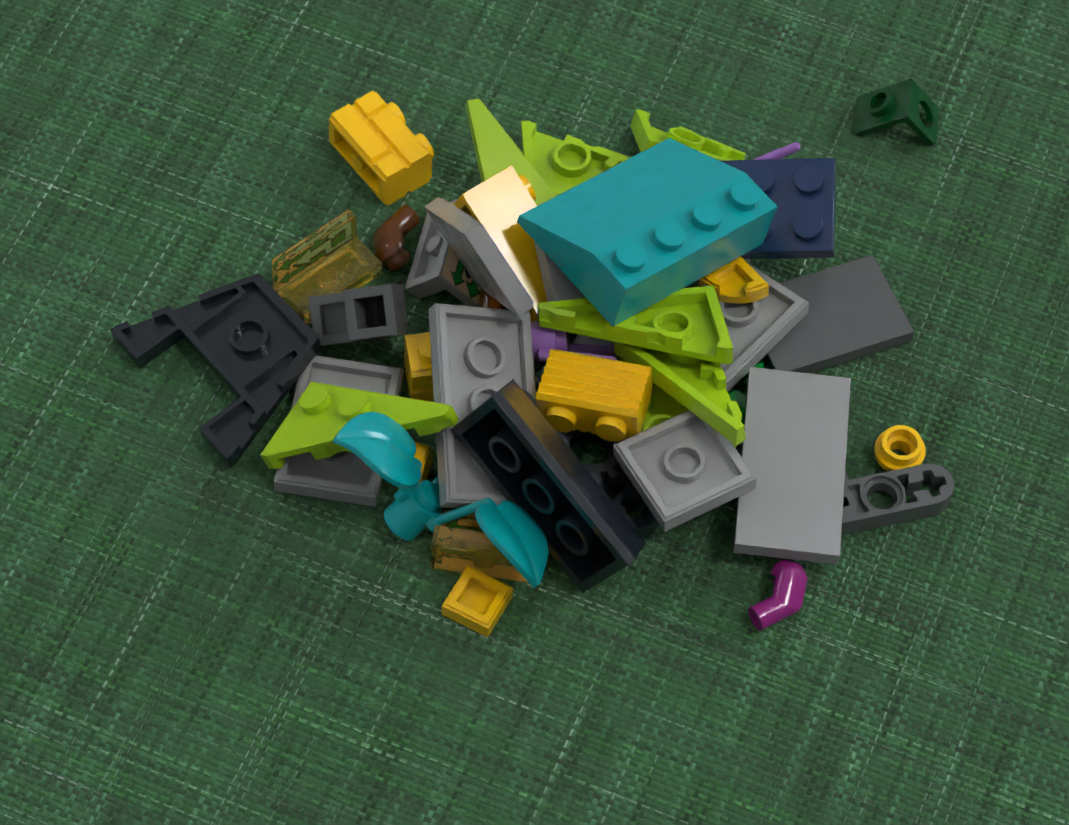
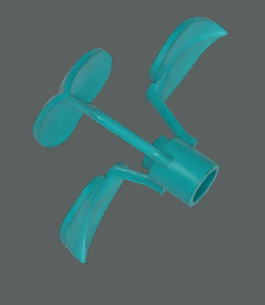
M366 412L359 414L348 421L336 434L333 443L353 452L380 477L400 488L394 494L395 500L384 510V519L388 527L398 537L404 540H413L426 527L434 532L442 524L475 513L477 522L484 534L528 581L533 589L541 583L548 558L547 539L538 523L520 506L508 500L502 501L497 506L491 498H484L441 514L442 507H440L438 475L432 481L423 480L421 483L418 482L421 478L422 463L414 457L416 445L413 438L400 424L382 413Z

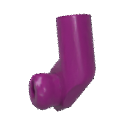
M782 560L772 568L771 574L776 577L773 579V595L748 608L750 620L757 630L761 631L797 613L801 609L808 578L804 568L799 563Z

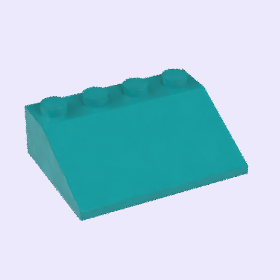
M668 138L519 215L517 223L610 325L614 327L762 245L778 206L745 172Z

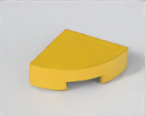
M741 256L699 279V287L714 285L717 298L722 302L735 304L751 303L769 296V284Z

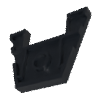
M259 273L198 295L199 301L175 310L167 306L151 312L153 316L151 319L129 326L127 321L110 329L114 340L140 369L179 340L184 339L233 392L238 400L199 428L202 438L229 468L238 462L322 347L319 336Z

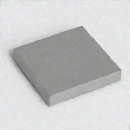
M690 410L613 445L614 457L664 532L756 489V477L734 445Z

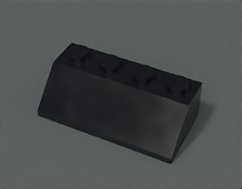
M514 379L451 429V432L508 501L520 506L538 523L546 536L548 551L582 593L627 567L637 558L645 546L646 542L637 532L633 520L618 509L605 493L600 479L584 467L571 451L566 437L559 431L554 430L538 410L535 399L527 391L521 389Z

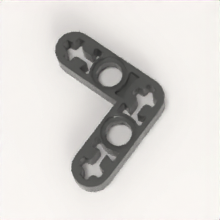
M921 464L850 480L845 471L841 535L931 517L942 513L948 507L955 487L953 477L949 471L936 464ZM922 483H928L932 490L939 489L937 496H931L928 490H920ZM874 491H884L892 496L895 505L889 509H878L870 504L867 496ZM911 495L910 501L907 503L906 496Z

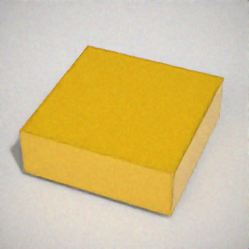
M467 565L444 601L442 615L488 637L511 601L514 588Z

